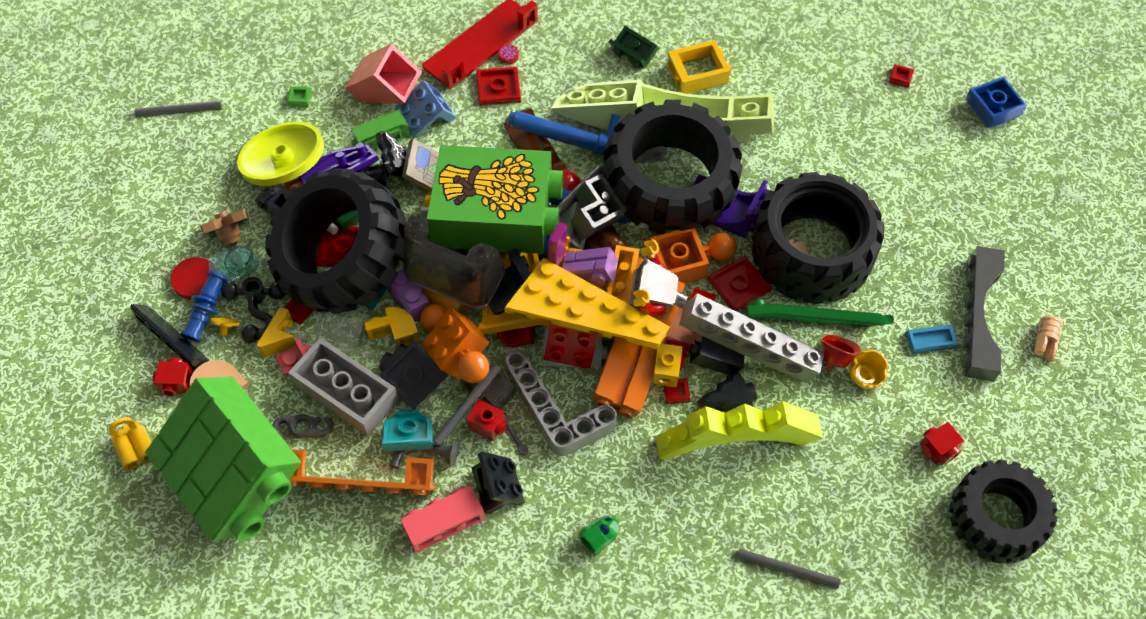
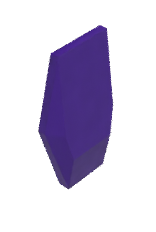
M358 143L354 147L330 151L321 157L311 169L298 178L305 184L306 177L317 172L329 173L330 169H353L355 172H362L377 162L379 158L368 144Z

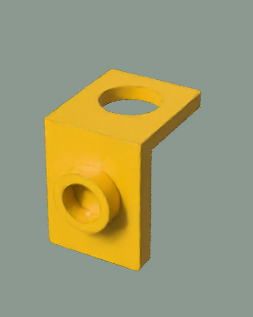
M660 344L657 349L653 384L677 387L682 346Z

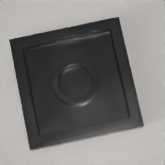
M415 341L380 374L386 382L396 388L397 394L413 410L449 376L436 365L433 359Z

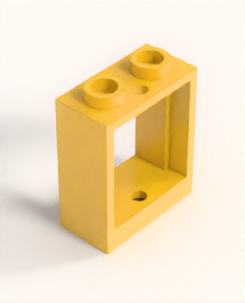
M715 40L668 51L667 66L680 93L688 94L728 83L729 75L732 72L729 63H726L721 47H718ZM712 56L718 68L717 70L688 76L683 66L684 62Z

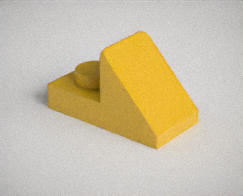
M279 307L256 346L261 356L267 357L296 346L294 336L288 334L293 325L289 310Z

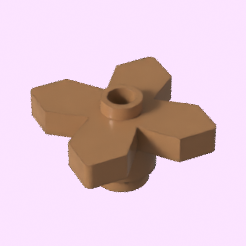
M244 209L229 215L227 211L214 215L215 220L200 225L203 234L215 230L219 241H222L225 246L241 240L239 235L241 232L237 222L246 219L247 215Z

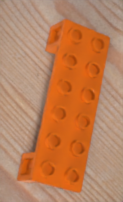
M292 449L302 462L289 479L292 486H305V482H309V487L330 488L331 483L334 484V489L350 490L355 489V485H360V491H380V487H385V492L405 493V489H411V494L416 495L430 494V490H436L437 487L436 484H432L434 459L407 457L405 482L304 475L306 450Z

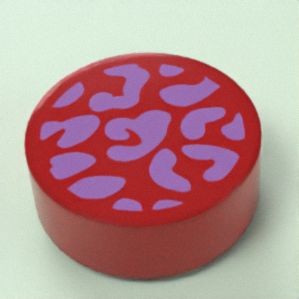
M503 45L498 50V58L503 64H514L519 59V50L514 45Z

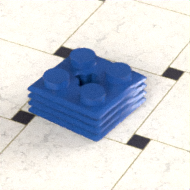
M1000 77L969 89L965 98L988 128L1023 115L1025 107H1027L1026 103L1005 77Z

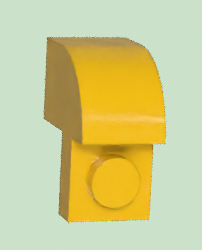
M387 307L385 308V317H376L364 323L369 341L392 334L396 347L401 344L409 346L413 341L420 343L412 316L402 308Z

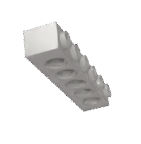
M698 293L685 304L679 323L680 326L801 382L807 383L820 374L824 352Z

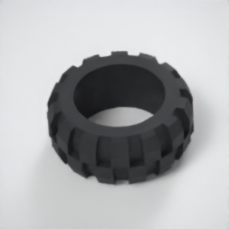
M665 99L663 105L657 106L654 102L639 106L635 110V116L628 113L614 127V132L608 137L603 161V176L627 209L623 216L637 226L641 222L649 225L648 230L650 232L665 234L666 230L682 231L692 228L696 230L698 224L705 228L722 216V212L730 208L736 196L743 169L740 162L742 153L734 135L730 136L731 130L729 126L718 115L715 118L708 115V108L694 102L692 107L681 105V100ZM655 147L678 148L696 156L705 165L710 176L693 186L671 188L659 185L646 178L638 170L634 161L644 154L645 151Z
M330 169L329 173H314L305 178L306 183L301 187L294 185L284 196L286 201L281 209H275L269 222L273 226L272 232L266 235L265 251L271 257L267 263L275 282L279 284L282 292L293 300L321 313L332 312L337 314L357 310V304L366 306L379 298L381 288L384 285L390 287L399 273L396 271L399 260L405 261L408 248L407 241L403 239V236L408 234L405 215L400 208L399 201L390 190L365 173L355 172L353 169ZM358 210V233L350 251L337 265L327 271L318 273L316 255L320 240L325 231L342 215Z

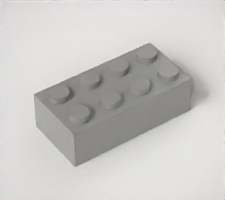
M319 338L288 372L296 388L367 437L399 401L394 386L322 338Z

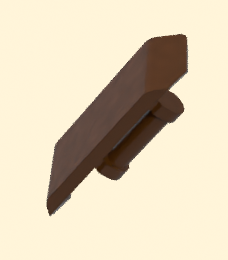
M531 108L520 111L535 116ZM508 118L506 119L504 127L517 149L551 151L552 170L558 171L566 168L565 163L560 160L548 138L512 128L510 124H507Z

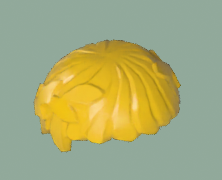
M865 350L860 352L851 361L849 366L850 377L863 389L878 388L887 378L886 370L889 365L883 354L876 350Z

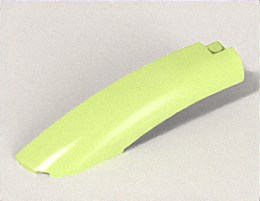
M642 80L600 82L574 88V91L569 93L568 96L566 94L560 96L552 106V112L607 130L612 114L619 115L620 122L628 113L635 116V110L639 106L654 102L656 106L663 105L665 99L681 100V105L692 107L694 102L708 108V115L713 118L718 115L729 126L731 130L730 136L734 135L738 142L751 141L752 134L764 135L772 133L774 128L773 94L734 97L702 96L660 89L642 84Z

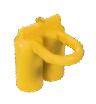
M124 417L115 420L109 426L112 445L125 471H130L138 467L141 462L150 460L145 451L151 444V440L145 427L140 425L138 421L134 422L130 417ZM128 423V426L124 425L122 429L115 431L117 426Z

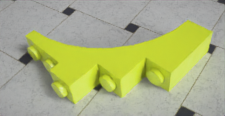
M782 401L765 410L743 404L726 413L705 406L687 415V421L656 435L659 459L668 460L683 453L719 444L742 441H780L806 445L822 438L823 435L817 414Z

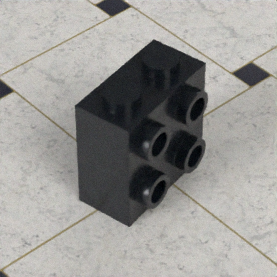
M693 332V339L688 349V352L691 354L690 363L727 375L739 372L744 368L745 355Z

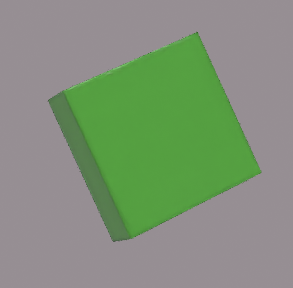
M290 86L287 105L292 107H309L312 88Z

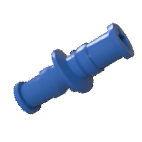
M209 270L207 273L208 279L200 291V296L194 295L191 297V302L193 303L191 307L194 310L189 316L185 330H182L180 333L182 337L198 343L202 340L200 336L209 321V316L218 315L213 306H216L222 285L228 281L225 275Z

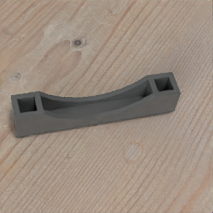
M977 246L974 253L968 256L967 268H971V271L966 279V287H970V291L966 295L965 307H969V312L966 313L964 319V327H968V333H965L963 339V347L967 348V353L964 354L962 359V368H966L965 377L995 381L1001 372L1002 350L995 343L988 330L984 315V302L987 291L999 280L1004 271L1005 250Z

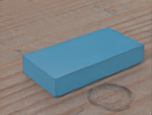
M952 324L906 330L905 332L911 354L953 349L959 346Z

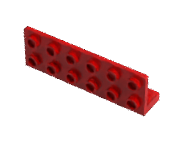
M505 0L422 63V68L451 90L497 54L500 47L511 43L538 22V4L531 0L526 5L521 6L514 0Z

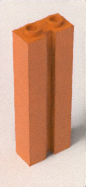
M678 281L677 291L682 293L685 284ZM673 305L666 314L653 318L671 327L678 306ZM666 335V337L664 338V340L662 341V344H665L667 335ZM613 336L590 400L595 401L598 406L609 405L618 410V413L624 417H636L642 410L654 376L657 349L629 343L624 338Z

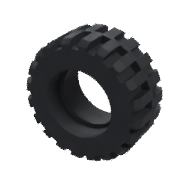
M998 459L995 464L989 460L983 462L981 466L976 465L959 483L952 494V502L949 504V512L954 513L950 518L951 525L958 527L955 534L959 540L964 538L967 541L965 544L966 548L970 551L975 548L979 551L977 556L983 559L991 556L992 562L1001 563L1006 559V563L1010 564L1016 563L1019 559L1023 561L1029 558L1051 537L1054 532L1053 528L1057 525L1058 518L1054 515L1058 511L1057 503L1052 502L1051 499L1054 495L1051 489H1046L1044 486L1046 482L1043 478H1037L1033 474L1035 471L1029 467L1024 469L1020 463L1014 461L1011 464H1007V460ZM998 493L1013 500L1022 512L1024 519L1023 528L1011 530L995 524L983 509L982 495Z

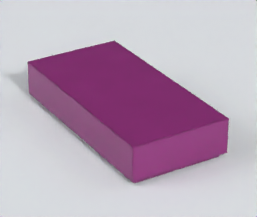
M560 222L549 238L548 261L559 266L565 255L567 225Z

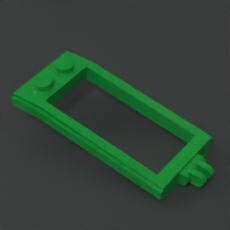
M764 300L747 302L748 306L741 308V314L751 319L774 318L860 327H878L894 322L892 315L783 304H765Z

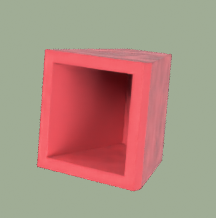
M389 44L362 57L345 89L363 102L404 104L422 71L393 44Z

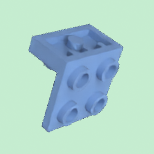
M424 80L411 91L404 104H398L394 108L395 111L399 110L408 124L409 133L413 138H417L437 118L440 120L445 119L448 122H452L457 118L438 89Z

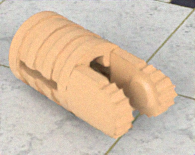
M1042 316L1039 320L1034 353L1039 356L1045 351V359L1053 362L1056 358L1062 321L1058 317Z

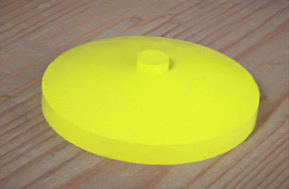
M298 121L281 123L258 133L245 144L237 159L238 169L243 178L251 184L258 186L283 184L303 175L317 163L324 150V141L319 130L312 124Z

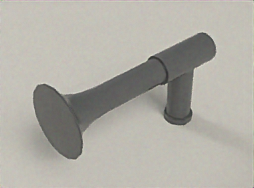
M456 441L451 446L433 444V449H421L419 451L443 456L449 460L450 466H454L459 453V442ZM405 450L394 452L389 463L390 467L400 468Z

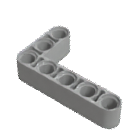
M514 349L506 354L505 367L507 375L551 450L556 455H569L614 431L616 427V411L609 405L599 406L566 423L524 352ZM517 362V363H520L521 365H519V366H512L511 364ZM526 381L532 382V384L528 386L523 385L522 383ZM541 400L544 403L541 405H536L533 402ZM601 418H608V419H610L611 421H610V422H607V423H603V422L600 421V419H601ZM554 420L556 423L548 425L545 421ZM586 428L589 430V432L586 434H582L578 432V430ZM560 439L568 441L564 445L557 444L556 442Z

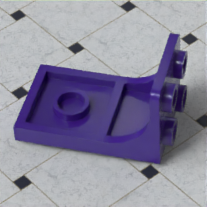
M698 174L693 185L702 182L707 177ZM763 180L757 192L749 193L737 189L730 208L723 211L722 216L714 221L712 225L746 238L749 231H754L761 202L769 191L767 189L768 181Z

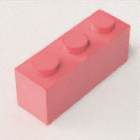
M470 485L466 488L460 487L455 489L451 495L443 499H434L428 506L420 510L414 509L409 511L401 519V522L415 553L485 520V515Z

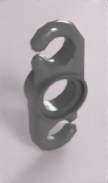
M298 414L295 416H280L274 420L272 426L281 435L278 425L286 423L288 428L283 432L284 436L294 435L298 438L325 437L331 433L333 421L328 416L324 417L323 420L327 423V428L320 430L317 428V425L322 421L321 417L311 418L306 414ZM299 422H308L309 427L303 432L296 430Z

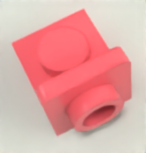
M299 337L294 339L296 346L275 355L285 378L289 376L288 372L310 349L307 343L302 345Z

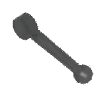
M505 413V419L507 422L506 428L508 429L512 438L519 447V454L526 455L528 453V447L526 445H522L518 436L516 435L510 423L508 422V416Z

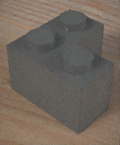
M602 173L585 181L574 194L583 208L579 210L570 222L582 240H585L615 224L626 213V207L616 196Z

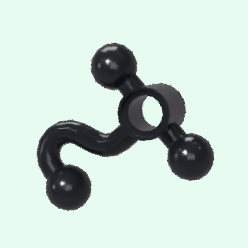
M257 277L246 278L241 286L234 282H226L221 288V295L225 299L233 300L238 296H245L251 316L266 324L263 329H258V327L251 324L246 325L242 329L241 337L248 343H254L261 338L273 319L270 314L259 310L258 304L263 302L266 296H270L275 300H281L286 296L278 283L274 282L270 286H263L262 281ZM252 289H259L255 293H249Z

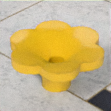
M225 317L210 318L211 324L218 325L219 335L223 336L228 335L229 327L240 325V322L236 319Z

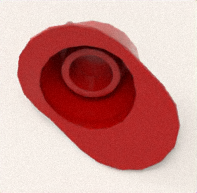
M826 335L820 340L822 342L820 351L824 352L823 361L827 363L826 369L828 370L834 366L847 368L853 358L861 352V347L857 343L838 335Z

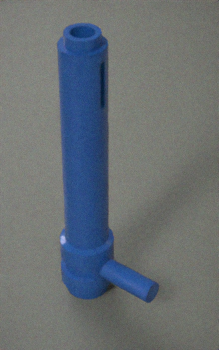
M517 110L515 112L510 111L507 124H510L512 128L593 151V154L602 156V154L604 155L608 137L614 132V127L618 124L620 116L612 114L606 135L601 133L598 135Z

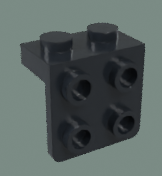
M517 248L507 251L510 267L493 273L478 282V286L494 315L505 312L506 305L532 273L528 270L530 267L525 255L520 256Z

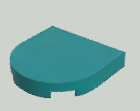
M402 410L397 412L396 416L384 422L382 433L383 452L433 449L432 420L420 414V411Z

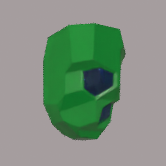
M612 515L596 518L578 533V537L591 553L596 556L616 539L619 533V521Z

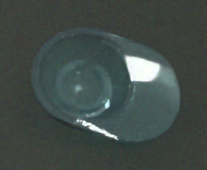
M236 246L228 251L214 255L210 259L208 266L209 270L225 275L228 278L227 282H236L253 275L258 269L259 261L253 249L246 246Z

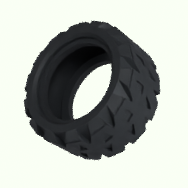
M818 172L801 173L799 178L796 179L790 176L777 183L775 191L769 190L761 202L752 236L753 244L751 251L754 263L760 265L759 273L769 285L776 284L777 291L791 299L802 297V302L816 304L822 303L827 299L829 303L844 299L851 292L855 293L864 285L871 274L884 239V223L881 221V212L875 201L869 200L868 193L854 182L853 184L848 183L844 177L827 173L825 176L820 175ZM803 218L824 220L842 231L851 249L840 256L832 258L809 256L800 252L789 243L782 228L792 221Z

